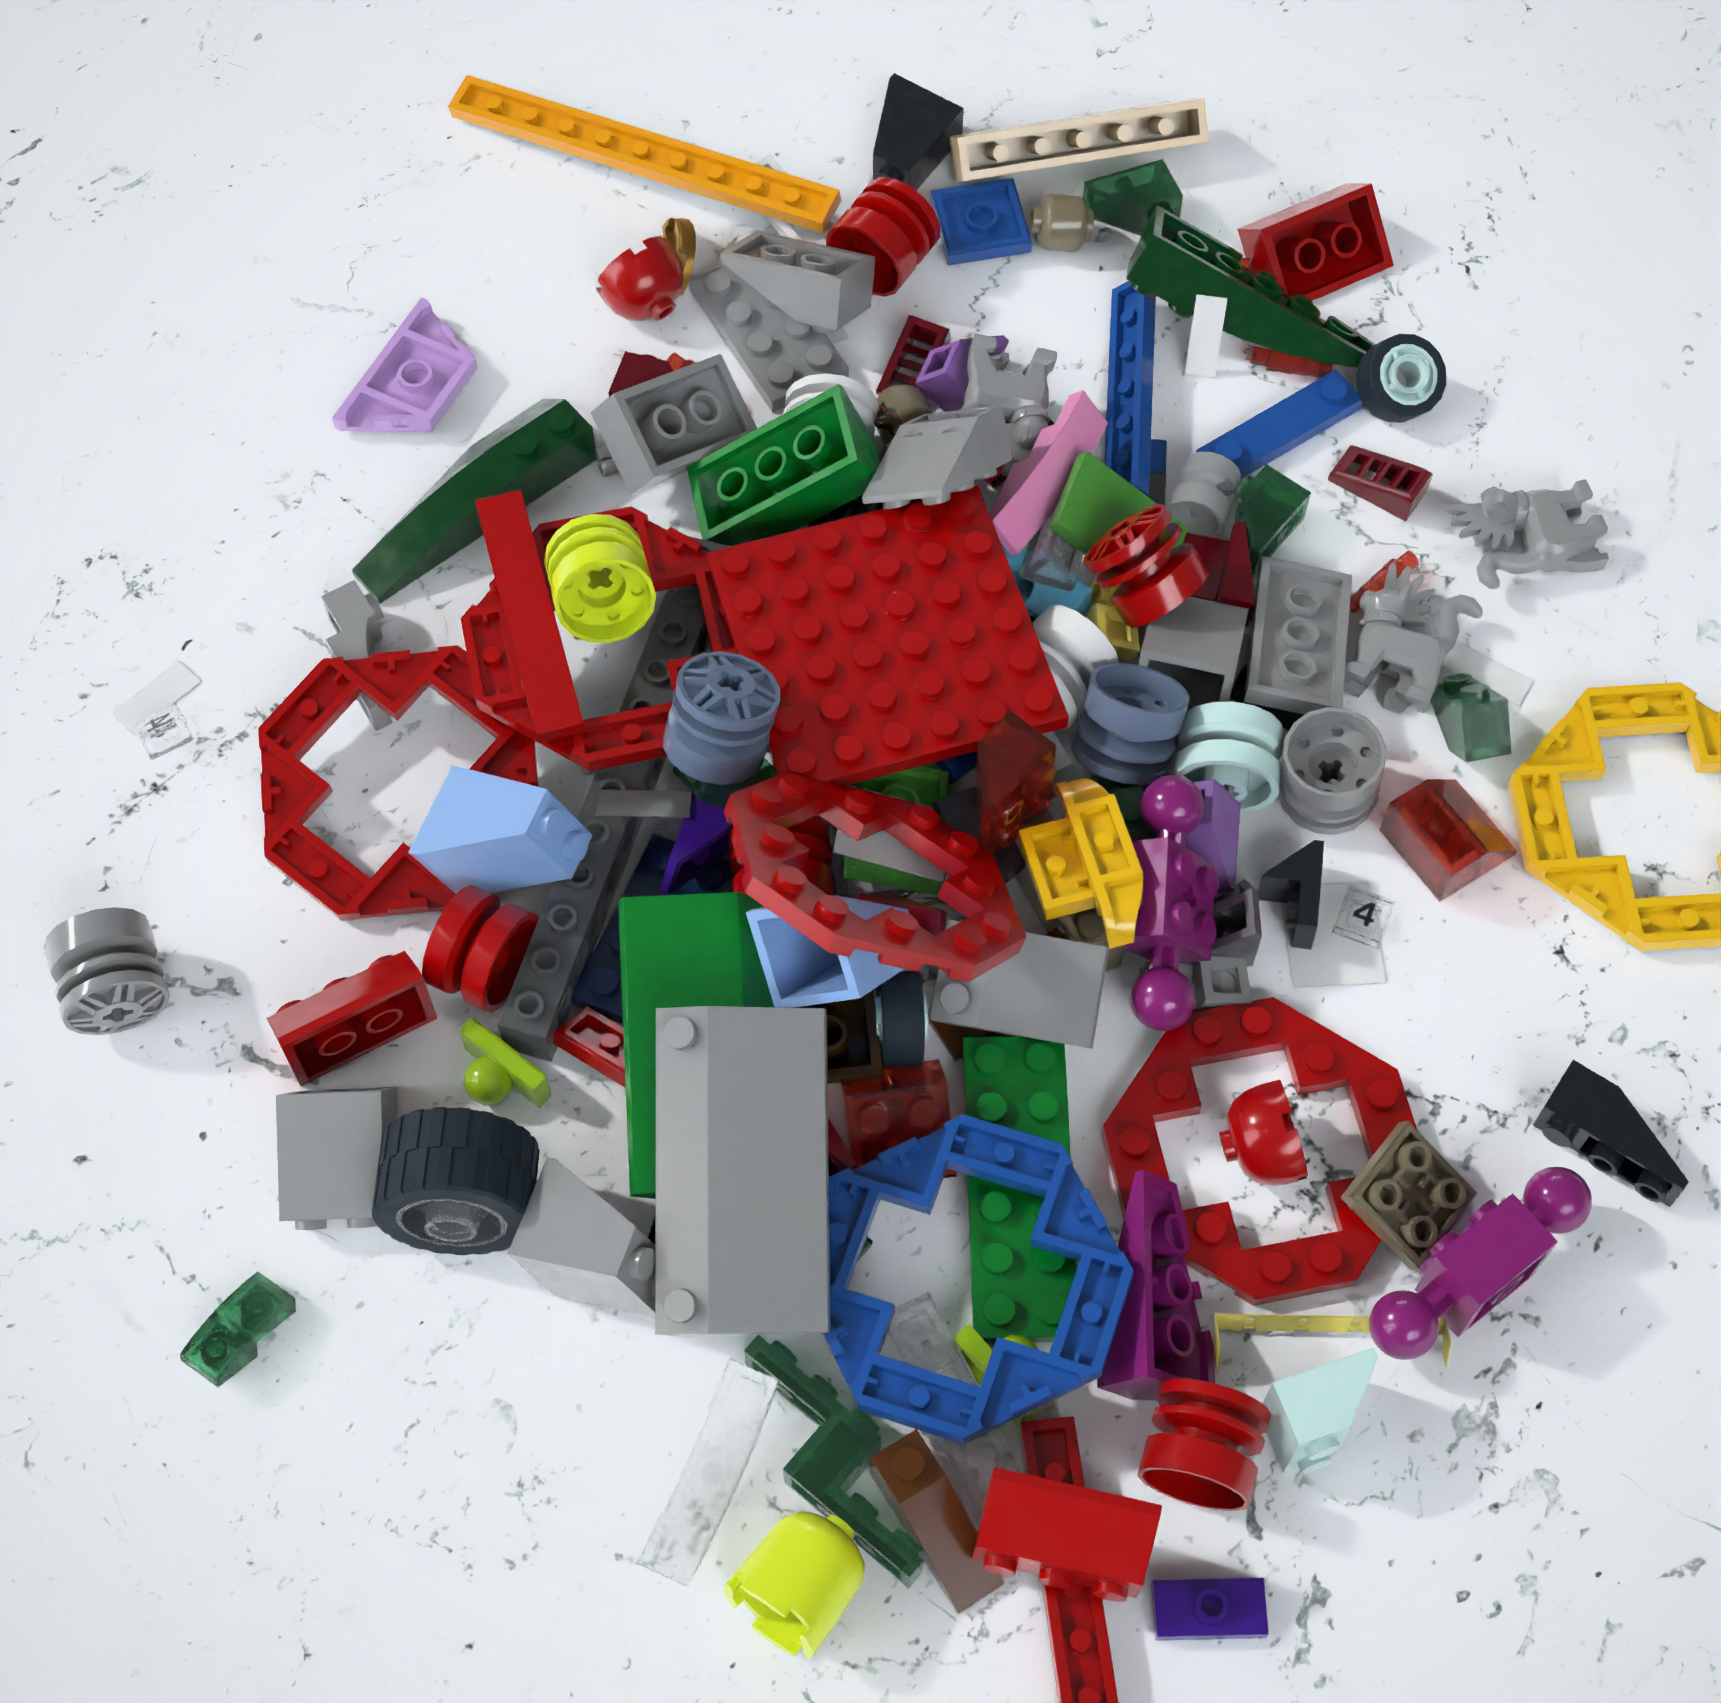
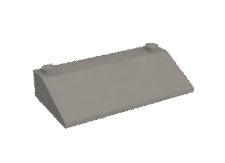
M739 1006L656 1008L655 1335L830 1333L827 1010L824 1008Z

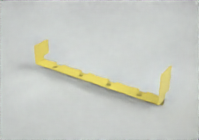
M1215 1313L1213 1320V1346L1216 1373H1218L1221 1351L1218 1330L1242 1331V1328H1255V1331L1295 1332V1329H1308V1332L1337 1333L1360 1330L1361 1333H1370V1316ZM1438 1318V1335L1443 1337L1441 1351L1445 1367H1447L1451 1338L1446 1318Z

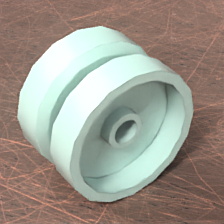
M1211 702L1195 706L1186 712L1181 731L1176 737L1178 755L1174 760L1173 775L1183 776L1192 782L1215 779L1241 803L1240 813L1259 810L1273 803L1280 790L1281 769L1279 759L1282 756L1284 740L1282 723L1268 711L1254 705L1239 702Z

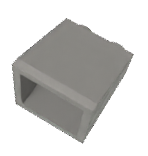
M1189 597L1174 610L1148 623L1138 665L1170 676L1185 687L1190 696L1187 711L1195 706L1206 703L1229 702L1248 609Z
M397 1087L304 1090L276 1095L279 1222L295 1221V1230L327 1228L328 1219H347V1228H367L378 1225L372 1218V1204L382 1134H384V1129L387 1125L397 1119Z
M547 1157L508 1255L555 1297L655 1317V1245L633 1223L557 1159Z

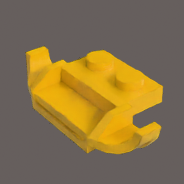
M1087 778L1055 783L1054 792L1056 797L1061 800L1065 818L1019 830L1020 843L1046 921L1095 908L1098 916L1102 917L1109 949L1134 943L1136 920L1143 897V871L1114 794H1109L1100 784Z

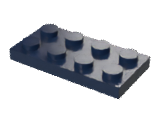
M652 834L621 898L664 895L660 892V887L675 841ZM721 858L670 895L732 892V879L735 875L731 872L730 861ZM617 904L571 998L574 1006L582 1009L588 1006L608 1019L623 1024L619 907Z

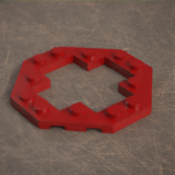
M632 506L593 513L612 515L627 522L639 534L655 592L697 584L712 652L722 651L736 654L707 565L706 553L708 551L702 548V543L672 527L668 530L649 521L647 514ZM582 516L540 523L532 532L553 611L556 610L544 563L546 547L559 528L570 520ZM494 577L489 584V592L477 606L472 604L460 618L477 708L537 742ZM695 656L666 661L672 693H674L679 670L687 660ZM672 702L584 719L586 732L541 742L540 744L588 771L665 757L667 755L663 749V736Z
M458 645L438 647V651L412 654L410 650L373 653L371 658L344 660V657L323 658L258 728L262 773H260L261 799L265 824V837H263L264 857L270 865L341 921L444 910L449 901L456 895L408 853L410 847L404 842L380 869L369 878L303 825L330 796L333 790L329 783L300 760L360 696V693H363L398 721L425 690L430 687L496 738L469 768L470 770L539 787L535 740L477 708L467 652Z
M784 772L730 794L724 814L726 822L733 824L735 830L731 841L737 863L744 864L745 874L742 883L745 893L827 952L850 957L855 949L878 954L877 958L880 964L920 972L924 963L938 967L950 979L964 982L974 980L1019 953L1027 936L994 855L980 847L978 840L972 835L957 831L943 822L939 814L932 808L912 801L790 772ZM819 815L857 842L884 830L951 876L944 880L937 897L967 917V919L935 936L919 926L918 921L912 915L896 910L893 907L866 921L850 911L848 905L843 900L826 894L809 882L805 874L798 870L804 866L810 849L797 841L793 833L787 828Z
M1274 997L1254 1000L1251 1003L1232 1004L1192 1012L1184 1024L1176 1029L1165 1031L1103 1124L1101 1133L1123 1218L1125 1217L1135 1172L1146 1170L1170 1181L1155 1122L1200 1114L1202 1105L1191 1067L1284 1050L1297 1095L1346 1086L1368 1160L1371 1159L1399 1122L1409 1121L1417 1129L1398 1069ZM1356 1177L1328 1182L1325 1188L1337 1232L1242 1250L1229 1201L1183 1210L1191 1244L1188 1252L1184 1254L1186 1265L1205 1277L1210 1275L1235 1290L1234 1295L1252 1306L1354 1286L1380 1244L1381 1239L1340 1198Z

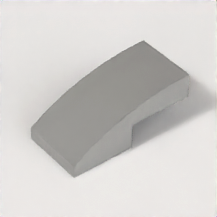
M1211 956V961H1199L1192 964L1179 963V971L1189 979L1194 989L1195 1005L1193 1012L1232 1004L1251 1003L1246 958ZM1145 962L1139 969V975L1149 969V962Z

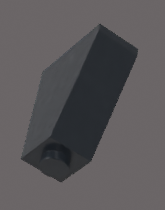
M893 73L889 78L873 151V180L880 177L897 179L917 191L949 154L948 136L963 134L964 108Z

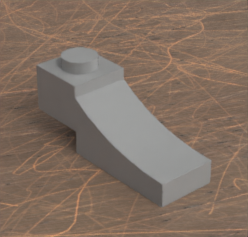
M353 580L321 596L328 619L337 633L326 639L332 658L344 657V660L371 658V654L374 653L375 642L383 638L378 622L379 619L384 617L380 605L371 592L364 595L356 581ZM363 693L359 694L360 696L356 700L375 731L393 723L391 716Z

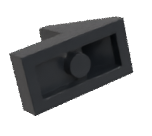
M1313 840L1264 873L1260 880L1258 889L1259 900L1287 903L1284 927L1293 929L1292 947L1311 950L1318 926L1324 841Z

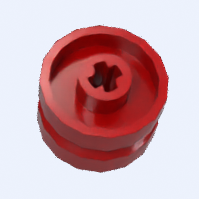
M472 884L462 888L447 904L428 940L422 963V976L425 983L449 994H455L461 990L464 1002L485 1012H495L508 999L538 922V915L510 902L501 907L499 896Z

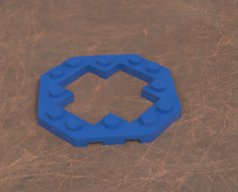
M962 1114L943 1123L944 1128L918 1140L915 1136L879 1153L876 1160L854 1170H851L849 1167L829 1177L830 1333H822L860 1411L964 1445L1102 1377L1133 1280L1134 1270L1124 1252H1121L1108 1230L1105 1218L1088 1188L1085 1189L1073 1167V1161L1063 1144ZM947 1168L1043 1197L1044 1201L1031 1236V1246L1080 1261L1050 1353L997 1337L980 1387L880 1355L895 1314V1305L848 1289L880 1200L930 1215Z

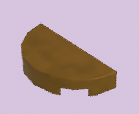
M671 217L662 226L663 237L672 246L682 264L684 282L679 295H683L689 283L694 265L696 233L694 225L689 219Z

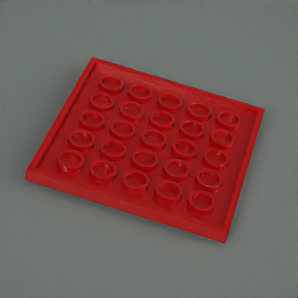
M978 485L968 490L950 493L951 499L940 504L923 505L922 499L899 508L880 509L706 553L707 565L736 654L743 655L760 663L773 674L780 687V705L775 714L774 726L770 730V740L767 747L776 776L784 772H790L846 786L1068 727V713Z

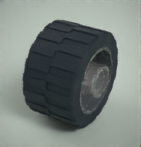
M434 1107L433 1109L416 1110L408 1115L404 1114L388 1124L384 1129V1134H382L372 1204L373 1221L378 1224L377 1226L385 1234L390 1235L392 1239L420 1250L424 1249L434 1253L455 1255H482L510 1248L537 1183L540 1154L539 1144L536 1138L531 1136L530 1132L523 1126L517 1125L513 1120L506 1117H500L483 1110L477 1111L461 1107Z

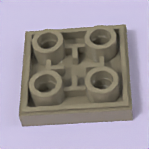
M1409 1121L1399 1122L1340 1198L1410 1270H1418L1430 1257V1249L1448 1233L1477 1192Z

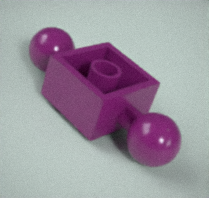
M1179 775L1162 776L1154 780L1143 793L1141 814L1148 828L1156 833V838L1132 841L1143 871V897L1136 920L1134 943L1122 946L1149 960V969L1143 972L1132 986L1130 1004L1139 1022L1156 1031L1176 1029L1184 1024L1192 1014L1195 1005L1194 989L1189 979L1179 971V963L1211 961V948L1216 939L1213 905L1219 882L1215 865L1185 847L1186 835L1199 825L1203 817L1204 799L1199 788L1191 780Z
M1557 1166L1548 1167L1538 1171L1529 1179L1523 1192V1203L1513 1193L1498 1205L1493 1199L1484 1203L1470 1216L1468 1220L1471 1224L1459 1235L1452 1230L1430 1249L1432 1255L1419 1268L1424 1274L1414 1289L1417 1293L1406 1290L1394 1291L1384 1295L1376 1302L1369 1317V1331L1375 1345L1384 1354L1394 1359L1412 1360L1427 1353L1434 1345L1439 1331L1438 1318H1446L1449 1329L1457 1337H1460L1534 1276L1558 1243L1552 1234L1572 1232L1587 1220L1592 1208V1195L1586 1181L1571 1169Z

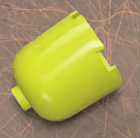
M800 1511L784 1516L773 1526L724 1584V1593L733 1608L736 1609L743 1602L758 1617L751 1627L761 1636L792 1656H795L803 1648L802 1652L806 1658L812 1659L857 1595L864 1580L865 1563L858 1546L852 1540L855 1533L845 1521L833 1514H829L825 1518L815 1513Z

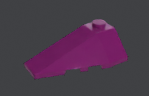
M1146 1170L1135 1172L1118 1242V1248L1121 1252H1124L1134 1270L1133 1280L1102 1377L1097 1379V1388L1131 1400H1157L1162 1381L1172 1378H1190L1215 1383L1214 1346L1210 1330L1201 1332L1194 1301L1203 1298L1199 1281H1191L1184 1257L1191 1244L1176 1183Z

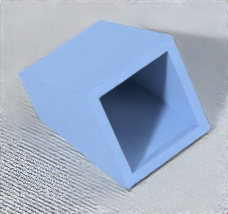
M452 765L408 853L455 894L470 884L490 893L571 879L580 861L585 857L588 844L593 835L545 788Z
M833 895L843 900L848 905L850 911L865 921L891 907L909 914L908 909ZM765 907L751 909L746 912L774 1007L795 1008L859 999L904 970L903 968L880 964L877 958L878 954L855 949L850 957L829 953Z

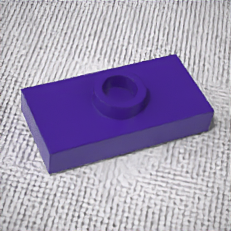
M1264 1578L1153 1580L1151 1583L1155 1641L1267 1638L1269 1635Z

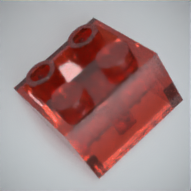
M1011 710L977 743L975 799L979 846L991 854L999 847L1005 849L1011 845L1019 835V830L1022 828L1021 824L1032 813L1035 816L1041 814L1054 796L1052 783L1056 773V767L1054 766L1056 744Z
M1427 779L1389 802L1379 829L1439 902L1510 859L1517 852V849L1456 779Z
M939 1059L924 1061L922 1067L883 1068L884 1078L839 1083L848 1150L857 1163L856 1168L878 1159L879 1153L915 1136L918 1140L944 1128L943 1123L951 1120L948 1085ZM947 1168L944 1178L957 1177L956 1171Z

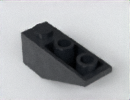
M1573 1059L1533 1126L1540 1129L1550 1142L1561 1147H1570L1588 1158L1590 1164L1597 1170L1609 1175L1615 1174L1632 1184L1635 1190L1647 1200L1656 1203L1662 1202L1671 1207L1689 1181L1621 1088Z

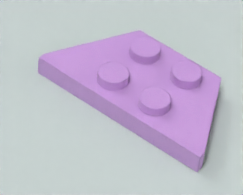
M420 298L334 414L332 420L335 429L339 431L432 432L478 369L475 356L465 344L456 340L455 332L446 322L442 323L427 299Z

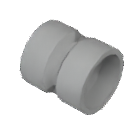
M1200 451L1186 458L1178 478V486L1174 489L1167 509L1176 519L1188 527L1187 533L1215 537L1222 532L1229 513L1230 503L1234 499L1240 482L1241 474L1239 468L1230 459L1213 452Z

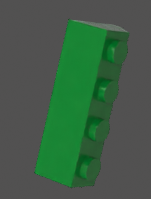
M837 384L686 467L702 539L727 546H735L795 531L863 495L881 461L873 438L844 388Z

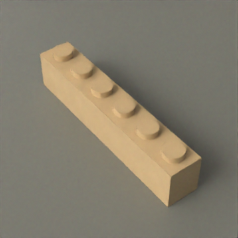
M1191 97L948 136L954 179L969 181L1209 142L1205 98Z

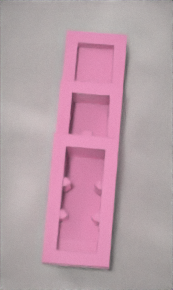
M1084 390L1068 396L1056 424L1041 429L1029 457L1013 463L990 512L1000 542L1011 556L1019 554L1048 520L1057 507L1076 457L1086 450L1091 454L1093 453L1108 424Z

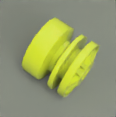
M589 514L572 519L555 532L546 547L544 563L560 624L572 636L591 643H611L625 639L644 627L654 612L656 592L639 534L627 522L612 515Z

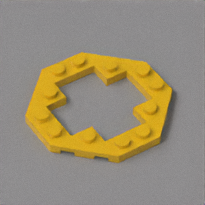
M1681 682L1587 688L1576 700L1571 710L1563 719L1557 722L1539 743L1537 749L1526 762L1522 763L1512 774L1507 784L1525 870L1640 951L1721 946V893L1635 898L1626 855L1577 858L1561 782L1602 779L1606 766L1599 737L1685 732L1695 773L1721 772V710L1716 713L1695 699L1698 693ZM1720 851V853L1718 854V856L1716 857V859H1717V863H1718V867H1719V871H1720V875H1721V851Z

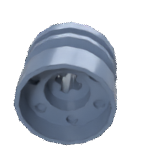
M722 651L701 653L687 660L678 672L672 707L669 710L664 730L663 749L669 761L682 773L701 782L726 785L741 783L754 776L764 762L770 740V730L774 726L775 714L780 705V687L773 674L752 659L740 654Z
M1125 663L1105 664L1093 670L1083 705L1086 712L1080 716L1071 748L1075 759L1087 770L1103 778L1124 784L1146 785L1151 784L1162 776H1166L1177 743L1174 736L1181 731L1190 696L1185 687L1172 677L1151 668Z

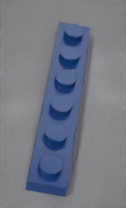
M1127 281L1112 289L1106 412L1108 424L1105 435L1104 464L1147 496L1149 495L1156 296L1147 297L1140 294L1130 285V281Z

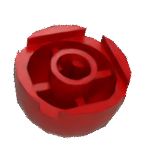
M656 236L643 240L642 242L646 249L641 250L637 254H634L630 248L622 252L604 269L597 280L601 287H596V291L605 304L615 314L630 321H644L652 317L655 321L664 319L676 308L674 301L682 290L684 282L682 264L666 238Z
M1281 1080L1260 1084L1241 1093L1232 1102L1227 1112L1228 1130L1219 1132L1227 1163L1237 1160L1245 1176L1256 1183L1270 1186L1298 1182L1307 1179L1308 1176L1298 1130L1294 1128L1290 1115L1292 1110Z

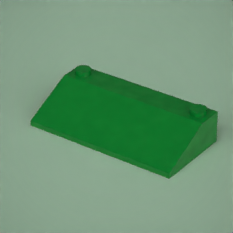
M727 892L622 897L618 901L630 1197L656 1199V1008L692 1006L774 1007L746 912L764 906L746 893Z

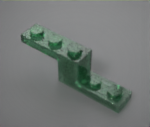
M757 1335L744 1349L746 1366L818 1426L817 1430L783 1468L784 1483L825 1518L829 1514H833L845 1521L855 1533L852 1539L854 1543L909 1589L923 1572L924 1560L919 1556V1553L922 1551L921 1547L903 1530L896 1528L892 1533L876 1520L880 1515L878 1510L862 1495L855 1492L849 1497L846 1494L870 1465V1457L881 1451L882 1437L877 1434L880 1430L879 1426L865 1412L860 1411L858 1408L851 1412L837 1401L838 1392L823 1377L814 1374L810 1378L796 1366L798 1359L784 1344L777 1340L769 1344L760 1335Z

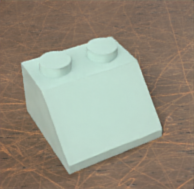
M1374 1347L1272 1383L1262 1404L1272 1414L1266 1433L1283 1473L1299 1467L1301 1474H1306L1319 1470L1332 1462L1330 1456L1341 1448L1340 1443L1351 1427L1379 1358Z

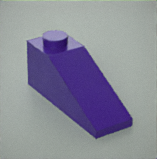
M699 780L696 782L691 790L689 818H684L670 854L660 887L661 893L670 895L729 853L728 833L733 828V824L726 822L724 809L730 794L752 786V783L748 780L726 785L701 782Z

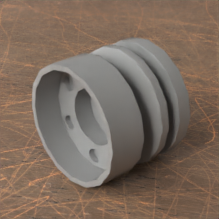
M1335 707L1310 711L1293 723L1284 738L1278 796L1284 811L1297 825L1314 833L1335 835L1354 830L1369 819L1378 802L1380 784L1385 768L1386 745L1380 730L1367 717L1347 708Z
M119 907L94 909L75 915L58 924L46 936L44 950L50 974L57 984L55 994L60 1003L61 1019L67 1029L85 1035L119 1033L146 1023L167 1007L170 995L163 979V969L156 959L158 950L151 924L145 914L134 909Z

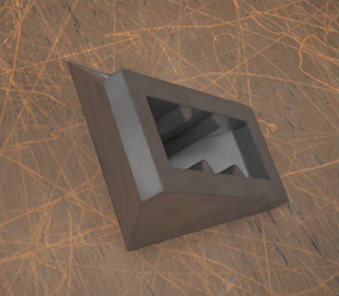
M1243 879L1236 884L1235 891L1223 893L1214 899L1213 919L1216 925V939L1212 944L1211 956L1246 958V965L1248 967L1254 964L1262 938L1258 891L1246 879Z

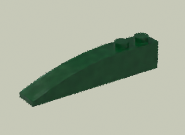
M1157 205L1127 268L1126 279L1130 281V285L1140 294L1147 297L1155 295L1168 302V306L1173 312L1184 318L1193 316L1196 295L1228 298L1222 331L1242 340L1285 354L1323 363L1358 368L1361 357L1375 345V343L1336 317L1329 316L1326 321L1319 317L1321 315L1320 310L1302 294L1298 293L1289 297L1283 293L1282 288L1275 282L1277 278L1263 269L1258 274L1240 263L1243 255L1232 247Z
M542 399L471 445L352 569L354 577L381 604L483 536L475 500L521 490L526 507L596 460V446L593 427L566 399Z

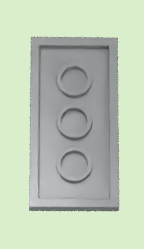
M721 266L689 280L690 292L772 413L785 407L786 392L797 380L808 375L825 373L842 375L849 378L848 365L825 333L814 331L812 325L796 322L727 266Z
M1262 556L1257 571L1244 702L1304 715L1310 711L1326 707L1342 708L1352 585L1351 574Z

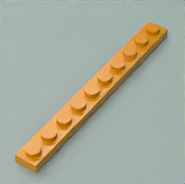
M466 75L448 105L453 118L823 234L841 202L839 189Z

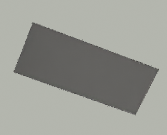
M599 790L595 816L689 818L692 791Z

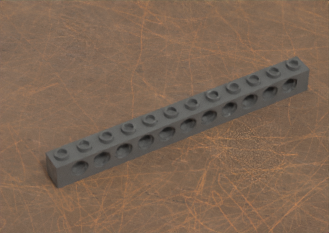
M691 537L702 543V548L708 552L731 547ZM697 584L666 590L619 712L672 702L673 693L666 661L706 653L710 640ZM667 756L596 770L577 819L593 835L588 844L587 853L580 861L571 879L552 883L497 1024L501 1039L518 1053L552 1062L557 1050V1046L554 1045V1033L569 1018L573 1007L572 994L593 954L644 818L595 816L599 790L654 791Z

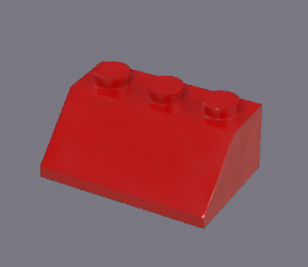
M1372 183L1343 184L1237 229L1249 270L1260 274L1264 269L1277 278L1275 282L1282 288L1283 293L1289 297L1300 293L1313 301L1394 266Z
M404 950L394 956L386 955L376 959L370 964L368 969L349 978L342 977L331 981L321 992L309 998L288 1002L280 1007L276 1014L266 1019L300 1086H303L438 1018L424 978L418 967Z
M994 1467L984 1496L972 1560L983 1562V1569L993 1574L1015 1576L1018 1570L1039 1575L1038 1582L1049 1587L1070 1589L1072 1583L1094 1588L1093 1594L1099 1598L1115 1602H1125L1127 1596L1136 1598L1144 1585L1162 1505Z

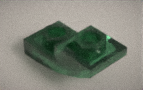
M257 1271L231 1293L206 1319L181 1351L180 1360L219 1388L258 1357V1341L296 1312L295 1297Z

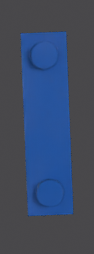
M1335 369L1197 449L1196 452H1213L1230 459L1239 468L1241 480L1359 411L1362 401L1358 392Z

